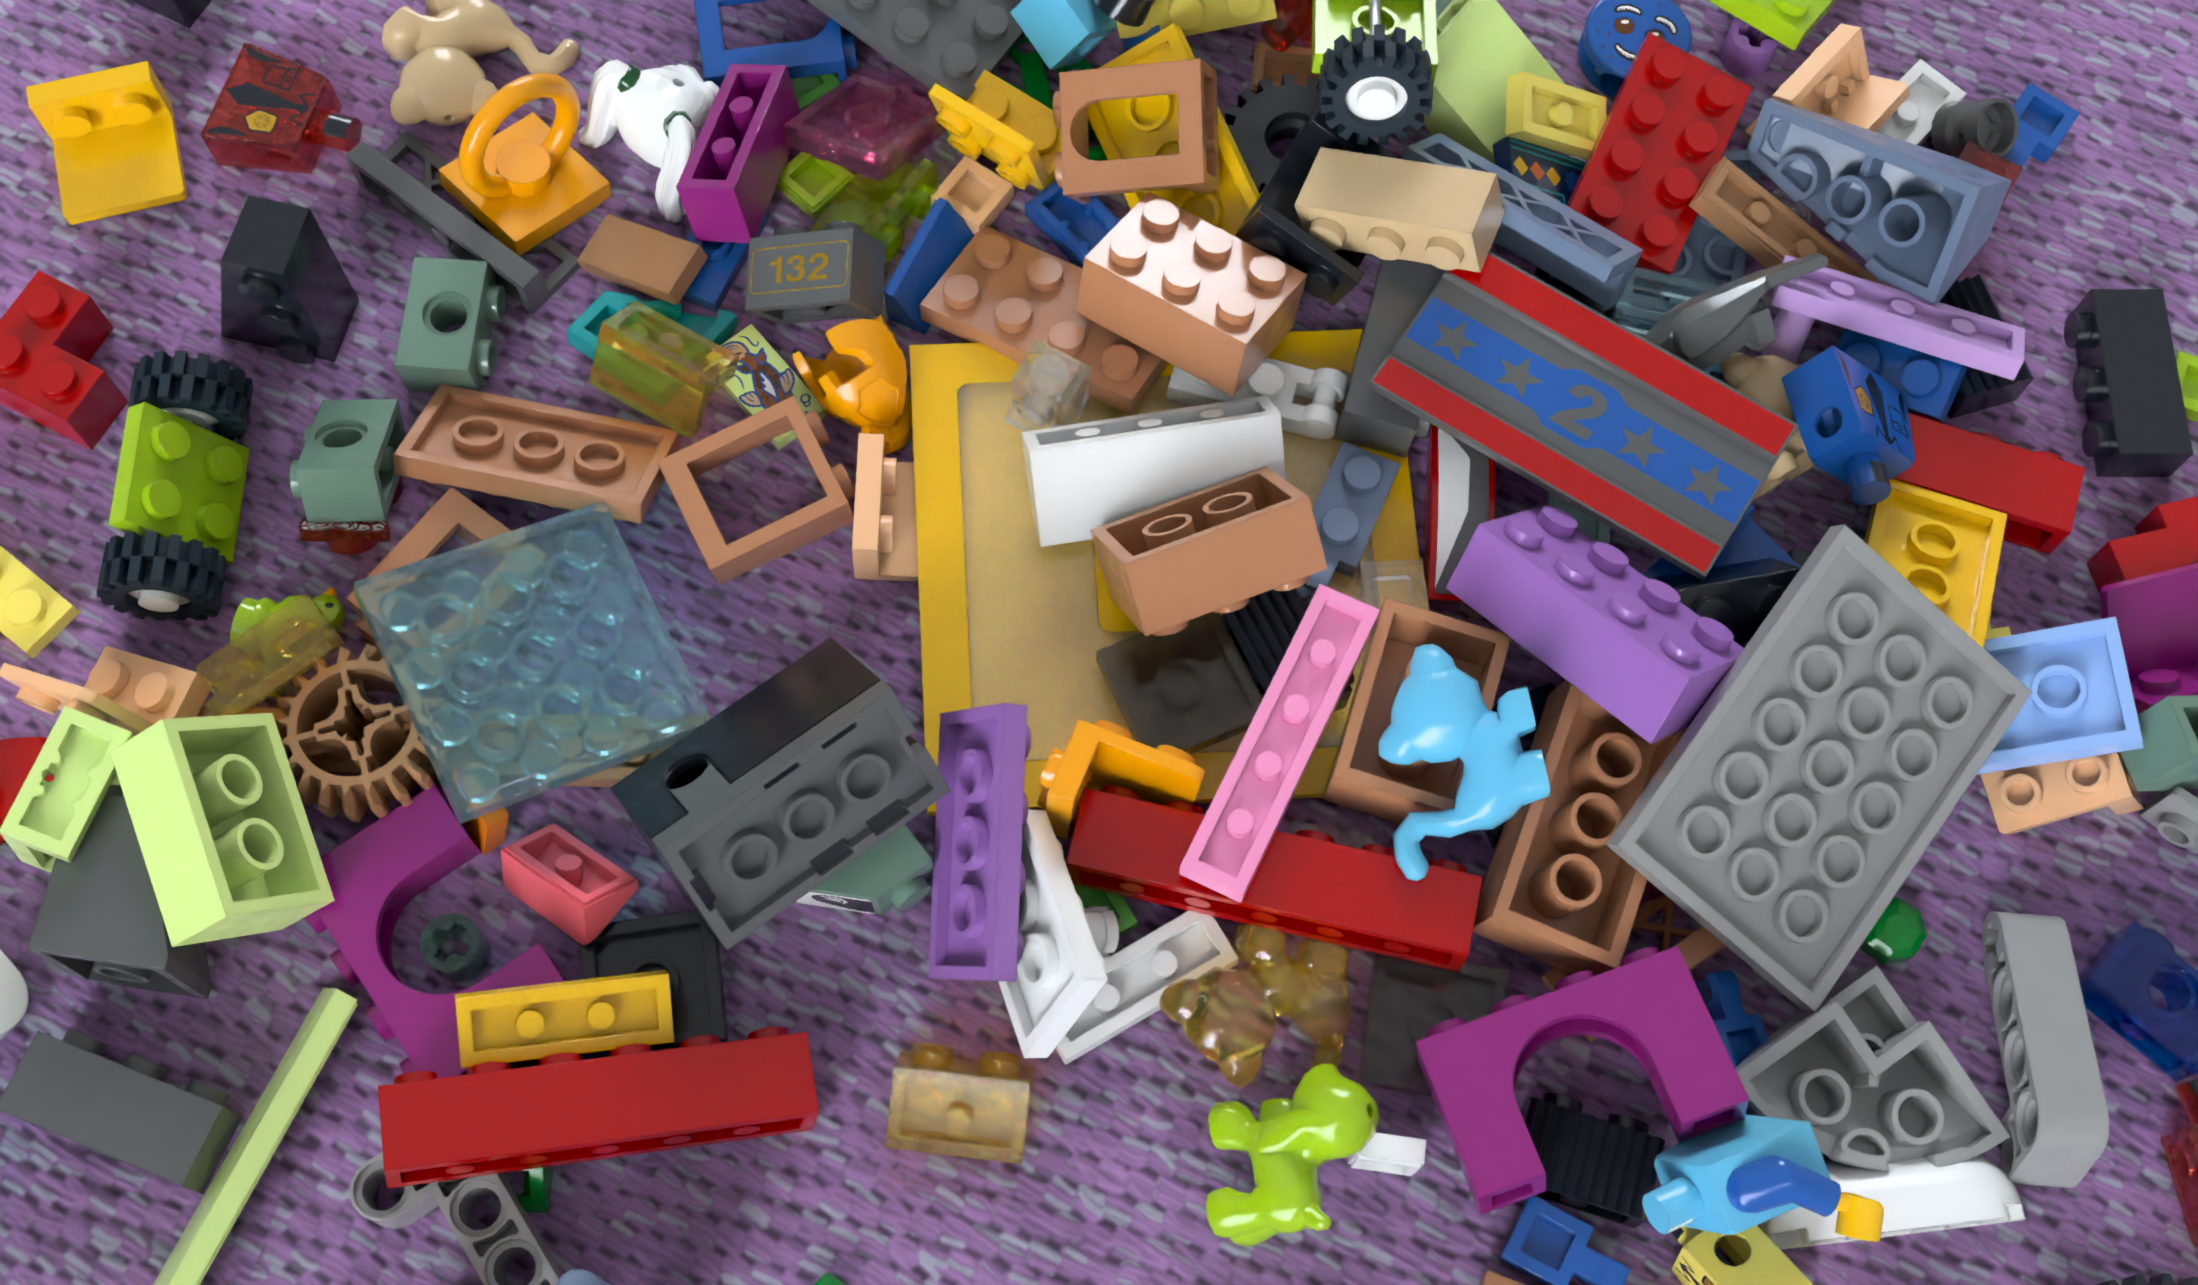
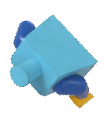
M1745 1115V1119L1679 1142L1658 1154L1655 1158L1654 1167L1661 1186L1644 1194L1642 1198L1644 1212L1649 1222L1662 1234H1668L1682 1226L1724 1235L1737 1234L1801 1206L1823 1217H1827L1835 1210H1838L1835 1233L1855 1239L1879 1242L1884 1217V1209L1880 1202L1864 1198L1855 1193L1841 1192L1840 1184L1831 1180L1810 1122Z

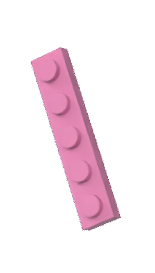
M1319 584L1180 865L1179 875L1242 903L1374 629L1380 613L1379 609Z

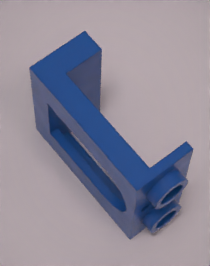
M694 0L705 82L712 81L720 88L730 64L786 65L790 79L838 73L842 90H849L846 70L858 69L853 34L841 35L840 25L830 17H828V22L823 31L809 39L726 50L721 7L769 0Z

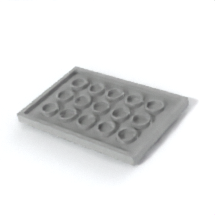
M1845 524L1831 526L1606 845L1800 1009L1816 1012L2030 697L2032 691Z

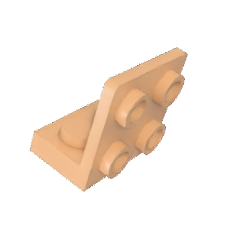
M859 433L852 537L855 579L918 581L914 462H897V458L885 457L884 434Z
M105 646L84 687L7 663H3L0 669L1 678L20 688L15 696L17 700L52 715L56 713L57 709L62 711L65 705L132 732L133 736L141 733L161 719L197 717L214 682L198 672L109 646Z
M2120 752L1980 774L1998 830L2002 834L2018 833L2107 806L2116 815L2144 809L2131 776L2125 770Z

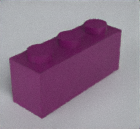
M730 64L676 186L696 241L749 243V238L756 237L803 123V117L786 65Z

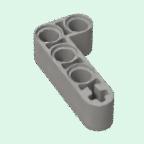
M1990 911L1986 915L1982 926L1984 970L2010 1101V1108L2000 1120L2011 1136L2001 1142L2003 1171L2008 1175V1179L2013 1184L2074 1188L2102 1155L2109 1137L2110 1121L2068 928L2063 918L2059 916Z
M383 1151L366 1161L355 1172L350 1182L349 1196L356 1211L361 1216L386 1228L405 1227L439 1207L484 1285H507L505 1273L509 1263L515 1257L523 1254H531L536 1263L535 1275L528 1285H556L563 1275L530 1216L519 1202V1197L504 1173L404 1186V1194L401 1200L388 1210H379L376 1202L377 1193L381 1185L386 1182ZM498 1196L501 1210L497 1221L488 1228L475 1230L471 1222L474 1206L482 1198Z

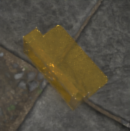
M635 300L601 323L589 381L591 385L685 437L691 438L700 430L708 395L734 377L739 356Z

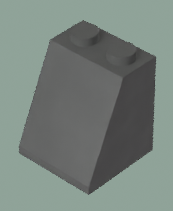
M110 785L71 863L59 858L55 859L27 949L77 979L208 999L212 985L205 942L172 947L121 785Z

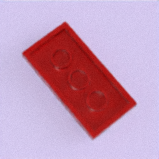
M1649 32L1635 54L1566 206L1643 249L1634 269L1663 283L1672 273L1698 214L1689 204L1712 167L1722 159L1752 87Z

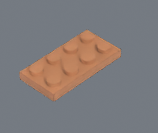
M984 226L980 232L975 234L920 303L921 320L971 343L980 342L1019 365L1129 415L1133 414L1169 363L1075 312L1082 268L987 226Z
M440 384L393 454L395 475L424 480L432 484H444L484 492L492 496H504L544 504L552 508H564L604 516L612 520H624L641 524L665 479L657 461L679 451V431Z

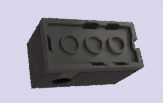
M831 637L610 787V790L670 879L726 950L951 791L928 750L910 736L916 729L893 689Z

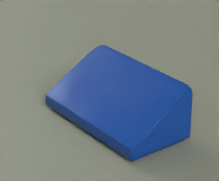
M939 197L933 203L884 289L889 320L922 334L927 333L931 324L921 320L920 303L975 236L951 204L943 198Z

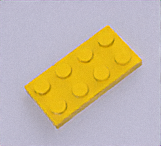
M1172 23L1100 68L1195 59L1181 28ZM1177 94L1099 101L1087 106L1088 119L1108 160L1179 154ZM1219 107L1220 192L1195 194L1187 188L1123 193L1130 209L1148 192H1151L1235 236L1260 194Z

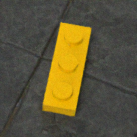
M667 970L455 994L461 1068H468L485 1062L509 1063L541 1059L557 1053L581 1054L606 1051L629 1044L654 1045L674 1042L670 982Z

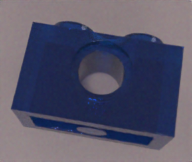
M2134 921L2112 934L2078 976L2085 1008L2173 1080L2178 1082L2198 1073V970L2175 953L2174 946L2165 936L2155 930L2144 928ZM2150 985L2155 986L2163 993L2167 1002V1010L2160 1008L2153 1001L2150 995Z

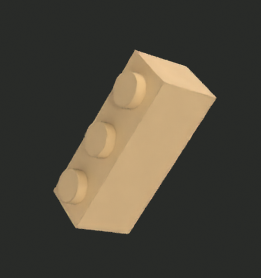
M1320 147L1294 204L1301 228L1332 251L1342 249L1372 254L1383 260L1402 259L1431 264L1442 270L1461 269L1481 273L1505 214L1497 173Z

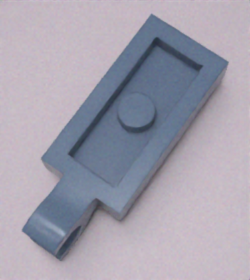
M1342 442L1313 508L1328 569L1309 575L1308 582L1300 587L1299 594L1301 597L1306 594L1313 597L1319 584L1329 587L1335 571L1352 578L1354 577L1401 464L1347 442Z

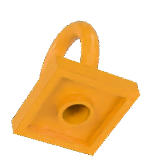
M532 73L525 75L498 90L483 104L468 125L461 141L459 157L438 169L440 185L499 241L519 256L590 212L611 196L610 182L570 146L580 120L579 97L568 80L554 73ZM544 97L551 98L555 102L556 113L551 128L532 112L492 137L499 125L513 111L525 103Z

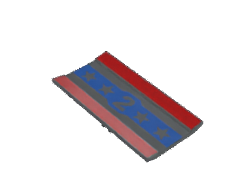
M1490 251L1481 273L1461 269L1445 270L1423 306L1391 353L1388 354L1371 377L1367 386L1702 581L1707 576L1799 424Z

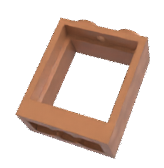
M794 395L657 461L688 527L719 585L793 552L852 523L854 520V515L848 501L855 498V488L842 463L830 467L821 449L831 444L826 430L815 410L803 414ZM793 430L826 497L727 544L695 477Z

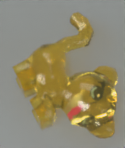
M1240 925L1236 930L1233 947L1239 959L1250 964L1246 970L1213 967L1196 979H1183L1170 984L1163 991L1159 999L1161 1010L1171 1020L1182 1024L1184 1033L1191 1043L1205 1058L1218 1063L1228 1082L1241 1089L1252 1082L1260 1071L1263 1050L1270 1045L1277 1028V1016L1281 1015L1291 1019L1306 1035L1317 1043L1315 1057L1310 1070L1322 1063L1334 1064L1338 1068L1343 1056L1344 1036L1351 1020L1350 997L1346 984L1348 949L1327 943L1305 940L1298 943L1293 957L1287 956L1285 953L1284 933L1252 925Z

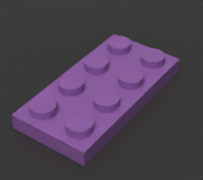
M999 703L940 713L938 769L951 791L936 801L929 979L1016 982L1017 965L1023 953V939L1018 929L1019 902L1026 882L1025 866L1021 860L1022 828L1027 821L1029 810L1028 799L1024 792L1025 760L1031 748V732L1027 725V705Z

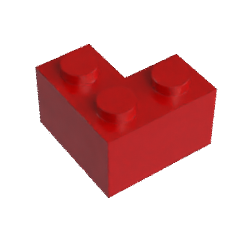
M41 271L35 274L0 319V403L93 450L129 401L104 370L88 363L114 329L89 295Z

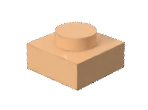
M965 155L931 195V207L939 197L947 200L975 235L984 226L990 227L1014 198V184Z

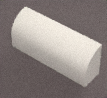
M1267 395L1021 432L1029 496L1041 547L1092 539L1090 530L1265 466L1286 480L1281 413Z

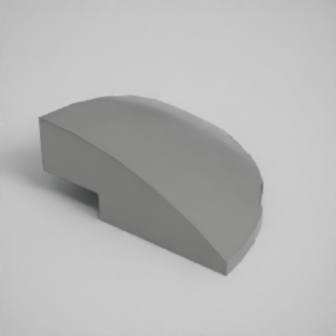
M1877 965L1857 969L1832 987L1816 1012L1801 1010L1768 1037L1735 1068L1749 1097L1748 1104L1760 1116L1810 1122L1821 1153L1827 1155L1833 1161L1858 1168L1889 1171V1163L1918 1158L1927 1159L1935 1167L1953 1165L1987 1152L2011 1137L1929 1020L1921 1022L1915 1020Z

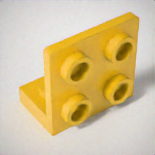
M148 61L26 87L29 108L52 139L64 218L69 224L75 225L183 201L187 198L172 101Z
M985 69L974 84L976 89L967 101L942 86L934 84L928 95L938 112L936 120L947 129L949 133L947 141L957 151L973 160H977L980 154L998 165L996 171L1000 176L1023 190L1030 184L1042 191L1056 180L1054 161L1056 153L1061 152V128H1058L1055 123L1052 109Z

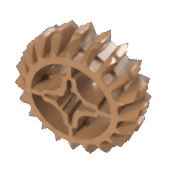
M366 643L359 659L356 660L349 649L339 647L337 664L329 667L323 659L314 657L313 665L314 670L317 672L314 677L308 681L303 676L292 675V684L299 691L297 696L277 697L278 708L288 717L276 720L275 722L302 803L306 806H313L318 803V809L327 817L335 818L343 809L344 814L350 821L360 823L368 806H370L372 812L378 818H382L389 813V802L397 799L404 807L412 804L413 796L409 791L417 784L425 790L430 789L433 784L435 785V782L427 773L430 767L437 769L449 768V759L439 748L456 743L454 731L450 726L445 725L454 718V710L448 701L441 700L445 696V689L437 678H428L429 671L422 662L415 659L407 664V658L402 651L392 648L382 658V654L376 646ZM366 692H391L406 698L410 704L394 707L391 702L374 705L367 698ZM337 706L335 712L326 719L329 713ZM363 715L370 723L366 727L364 724ZM362 739L363 749L356 741ZM403 745L398 754L388 762L391 753L397 747ZM332 758L336 763L352 760L360 769L361 775L338 776L320 769L318 761Z

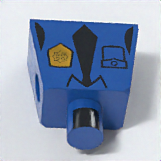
M1832 345L1782 377V383L1796 423L1799 424L1798 428L1808 457L1814 465L1847 484L1855 503L1861 505L1876 504L1890 495L1891 486L1889 480L1911 468L1916 460L1904 392Z

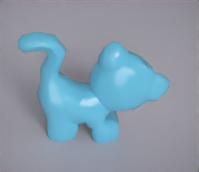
M1434 644L1415 647L1410 664V675L1402 682L1391 709V724L1383 732L1379 740V756L1392 764L1410 765L1419 760L1441 763L1458 758L1464 763L1463 776L1457 790L1454 808L1443 811L1410 812L1393 834L1395 862L1405 877L1413 881L1425 878L1429 870V863L1423 855L1419 843L1426 835L1451 838L1472 830L1494 829L1512 818L1522 806L1550 796L1551 791L1542 749L1523 752L1520 737L1536 730L1528 687L1524 686L1508 691L1499 698L1498 712L1490 711L1484 704L1478 681L1456 668L1453 658L1441 647Z

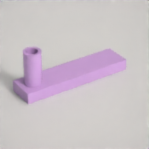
M1785 255L1782 263L1798 258ZM1823 267L1774 287L1771 305L1779 308L1773 322L1778 339L1774 343L1767 345L1760 353L1761 356L1773 354L1796 364L1813 323L1817 319L2014 381L2024 362L2025 328L1944 303L1932 304L1905 291Z

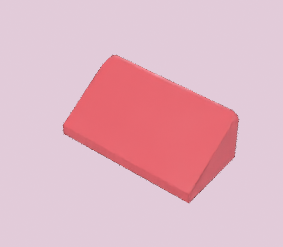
M555 823L500 850L503 883L510 892L584 946L598 937L638 889V880Z

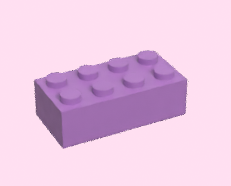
M1543 505L1480 523L1451 576L1446 589L1650 744L1690 726L1744 649L1733 640V633L1725 625L1711 618L1700 617L1680 602L1681 598L1676 590L1661 581L1646 578L1628 565L1629 560L1622 551L1610 544L1597 542L1577 528L1578 522L1571 514L1560 508Z

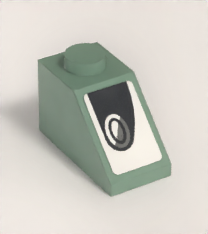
M904 824L796 902L868 914L882 915L894 906L900 912L905 911L920 902L930 892L931 886L928 882L933 879V861L906 824Z

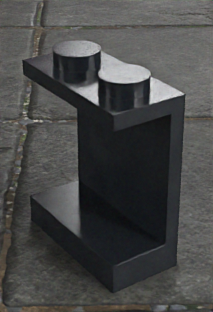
M1319 108L1298 131L1235 234V237L1307 274L1304 290L1310 295L1324 299L1334 306L1360 283L1364 273L1358 267L1366 253L1342 249L1332 251L1301 228L1294 204L1320 147L1399 158L1383 146H1378V143L1370 137L1368 145L1357 144V133L1355 132L1351 134L1348 140L1338 136V125L1330 129L1325 123V113L1321 114Z

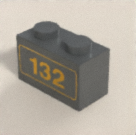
M848 221L829 222L826 224V230L811 232L798 227H779L774 230L773 236L749 238L745 310L774 323H801L882 315L886 244L864 233L861 225Z

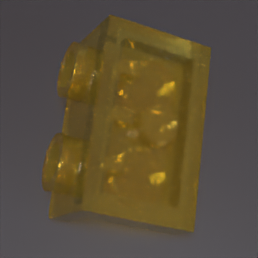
M301 594L197 665L196 671L215 695L205 702L204 705L212 716L245 714L291 683L293 676H301L314 667L315 661L326 659L339 650V647H343L346 644L312 597L308 594Z
M918 1043L913 1045L912 1051L901 1050L893 1070L885 1147L1022 1164L1035 1066L1021 1064V1058L1018 1055L1002 1051L983 1052L980 1054V1059L953 1056V1049L951 1047L936 1043Z

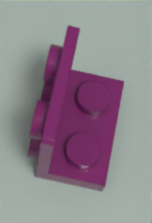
M2198 563L2103 586L2100 589L2101 619L2116 617L2137 715L2167 696L2198 695Z

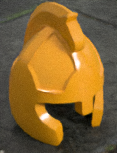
M882 315L874 319L850 320L826 331L825 335L833 349L826 356L825 360L804 357L800 351L792 354L797 371L816 397L824 412H827L841 422L861 429V433L884 434L885 454L898 451L908 443L912 436V405L906 384V360L903 351L895 340L893 332L890 331Z

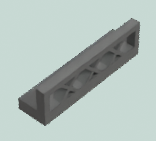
M404 132L382 154L361 140L345 155L360 186L460 260L487 261L497 285L503 286L508 296L533 314L581 267L576 261L578 259L576 255L549 237L522 254L548 253L561 263L543 280L537 268L478 226L480 222L470 212H459L434 193L437 190H445L440 185V179H434V170L439 173L438 169L449 162L408 132ZM408 152H411L425 163V180L417 181L398 167L396 163Z

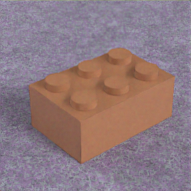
M1148 192L1084 257L1075 312L1233 397L1293 328L1307 274L1183 210L1173 203Z
M1267 466L1090 530L1110 599L1145 636L1151 634L1155 636L1175 634L1185 629L1191 619L1210 612L1223 614L1239 610L1249 603L1250 597L1272 589L1275 591H1288L1298 588L1308 582L1309 575L1328 569L1309 496Z
M1385 597L1380 608L1378 620L1369 639L1323 800L1399 824L1403 822L1410 812L1443 811L1454 808L1464 768V763L1460 758L1441 763L1419 760L1410 765L1392 764L1379 756V740L1383 732L1391 724V709L1402 682L1410 675V664L1415 647L1426 644H1434L1441 647L1453 658L1456 668L1478 681L1484 704L1488 710L1492 711L1511 637L1505 633Z

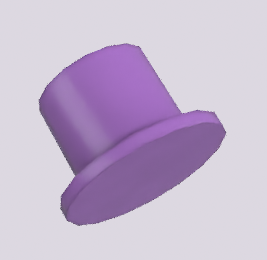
M1735 17L1719 51L1720 62L1724 69L1733 76L1755 78L1762 75L1768 69L1780 42Z

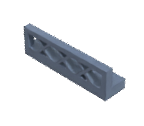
M1442 133L1406 146L1401 158L1404 160L1497 173L1505 214L1494 242L1606 308L1618 303L1643 249Z

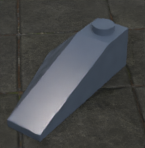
M1772 98L1764 100L1745 154L1755 166L1794 202L1801 201L1827 225L1824 229L1838 242L1845 241L1867 262L1865 267L1874 276L1889 285L1932 304L1940 302L1988 239L2012 180L1958 158Z

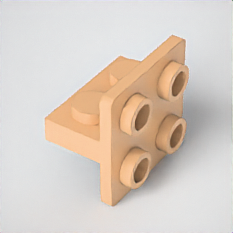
M1841 23L1801 66L1780 85L1778 90L1772 95V98L1876 132L1910 96L1908 83L1870 75L1861 27ZM1758 118L1745 131L1748 142L1751 140Z

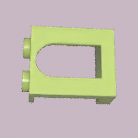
M64 705L0 828L1 836L21 862L50 873L56 858L71 863L110 785H120L110 751L133 738L132 732ZM54 775L53 781H45L46 776Z

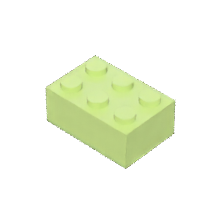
M273 713L161 719L110 751L172 947L282 930L335 901Z

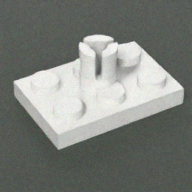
M1028 810L1027 821L1022 828L1021 860L1025 866L1026 882L1020 896L1018 927L1023 939V953L1017 965L1016 982H998L1023 1057L1048 1058L1107 982L1108 978L1105 972L1104 960L1110 959L1109 953H1115L1117 949L1119 926L1113 910H1108L1107 906L1083 907L1082 900L1075 891L1064 861L1062 845L1056 839L1046 810Z

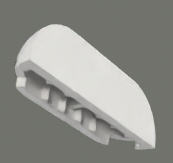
M1982 1154L1967 1161L1943 1167H1935L1926 1158L1888 1164L1889 1171L1858 1168L1831 1159L1824 1160L1831 1180L1840 1184L1841 1192L1855 1193L1881 1203L1884 1209L1881 1238L2023 1221L2026 1219L2019 1193L2013 1182L2008 1179V1175L1997 1164ZM1800 1206L1757 1225L1780 1250L1860 1240L1835 1233L1838 1210H1835L1827 1217H1823Z

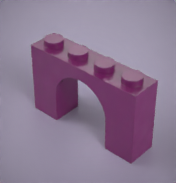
M433 784L430 789H426L413 797V803L409 806H399L321 856L335 901L305 918L318 934L328 929L339 949L330 954L333 963L352 988L362 983L373 1000V1003L364 1008L369 1020L386 1042L396 1036L408 1057L399 1063L402 1072L433 1071L437 1073L438 1078L467 1075L468 1069L461 1068L455 994L564 982L566 979L550 955L538 942L482 981L462 991L449 994H427L413 990L401 982L394 968L391 946L393 932L403 910L423 890L481 853L447 800Z
M1678 946L1661 952L1656 947L1639 949L1621 959L1620 967L1596 976H1594L1592 971L1588 970L1571 974L1555 984V991L1533 999H1529L1526 994L1508 997L1490 1008L1491 1014L1467 1023L1462 1018H1453L1440 1022L1426 1031V1038L1415 1041L1420 1066L1480 1215L1546 1191V1172L1515 1099V1088L1519 1075L1527 1061L1538 1050L1555 1040L1579 1035L1595 1036L1612 1041L1631 1053L1648 1074L1678 1143L1745 1119L1749 1097Z

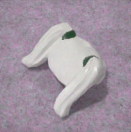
M618 59L610 60L594 73L589 88L587 122L579 130V141L583 145L597 148L606 144L616 131L619 130L628 148L644 161L661 168L655 191L658 211L664 216L666 221L677 223L682 220L686 212L676 186L720 88L712 81L704 82L695 68L689 65H667L661 68L640 71L633 65H627Z

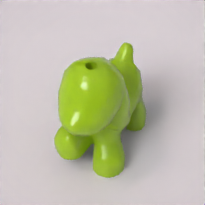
M1322 1063L1304 1074L1294 1092L1293 1100L1275 1097L1263 1101L1260 1107L1259 1122L1245 1104L1237 1101L1215 1103L1210 1109L1208 1116L1212 1143L1220 1150H1239L1248 1153L1253 1168L1255 1189L1250 1193H1243L1232 1187H1224L1212 1190L1207 1195V1219L1214 1234L1222 1238L1229 1237L1235 1244L1247 1247L1257 1245L1280 1232L1291 1234L1307 1228L1317 1231L1329 1229L1332 1220L1321 1210L1322 1197L1317 1169L1319 1166L1334 1159L1346 1158L1361 1151L1374 1137L1380 1116L1377 1103L1367 1090L1359 1083L1342 1076L1334 1064Z

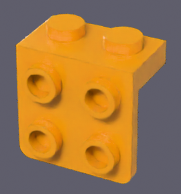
M1078 719L1066 750L1063 751L1054 747L1049 755L1039 785L1043 787L1037 805L1046 808L1054 834L1068 840L1079 813L1084 789H1089L1091 782L1102 786L1126 788L1138 794L1139 800L1160 805H1166V802L1172 800L1195 804L1205 771L1195 764V759L1190 754L1179 748L1159 745L1155 749L1132 740V734L1115 723L1097 720L1092 724Z

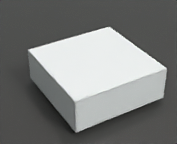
M1375 1132L1374 1137L1361 1151L1348 1157V1164H1351V1168L1412 1176L1424 1165L1426 1139Z

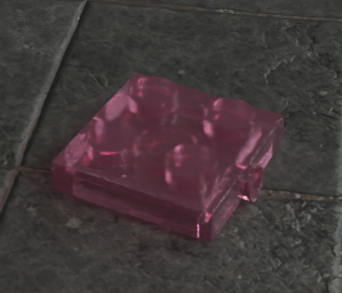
M856 73L784 124L785 145L811 154L816 159L835 163L859 172L864 177L883 181L944 134L947 129L936 120L938 112L933 102L915 95L913 88L906 82H900L895 87Z

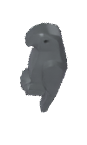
M1814 253L1756 271L1677 304L1651 328L1644 338L1701 370L1731 357L1743 346L1751 351L1760 352L1767 345L1774 343L1778 339L1769 308L1761 297L1771 288L1826 267L1829 263L1828 259L1824 255Z

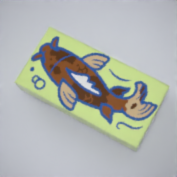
M752 324L703 357L705 367L749 417L793 395L803 414L815 410L820 420L827 416V412H824L810 389ZM791 430L773 438L771 442L780 450L797 437L794 431Z

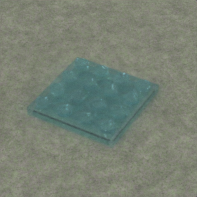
M604 501L354 582V595L459 824L674 744L711 719Z

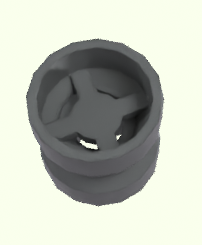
M1986 98L1975 103L1966 100L1948 102L1938 109L1932 121L1931 138L1933 146L1937 152L1960 160H1967L1974 156L1984 159L2000 158L2008 154L2014 147L2018 137L2019 123L2017 113L2013 105L2002 98Z

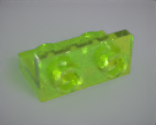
M879 146L809 229L810 232L826 230V224L833 221L857 223L863 227L864 233L886 244L885 263L891 261L903 244L904 230L915 217L924 220L932 207L931 195L939 190L936 164L927 158H923L917 167H914Z

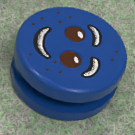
M1600 0L1589 13L1578 44V61L1583 74L1598 90L1616 98L1635 54L1649 32L1689 53L1692 45V31L1683 11L1671 0Z

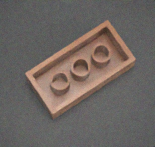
M1567 680L1550 692L1530 751L1542 749L1551 789L1550 796L1522 806L1512 818L1505 821L1479 896L1473 933L1570 974L1588 970L1592 971L1594 976L1620 967V960L1623 957L1647 879L1609 848L1606 843L1687 728L1650 744Z

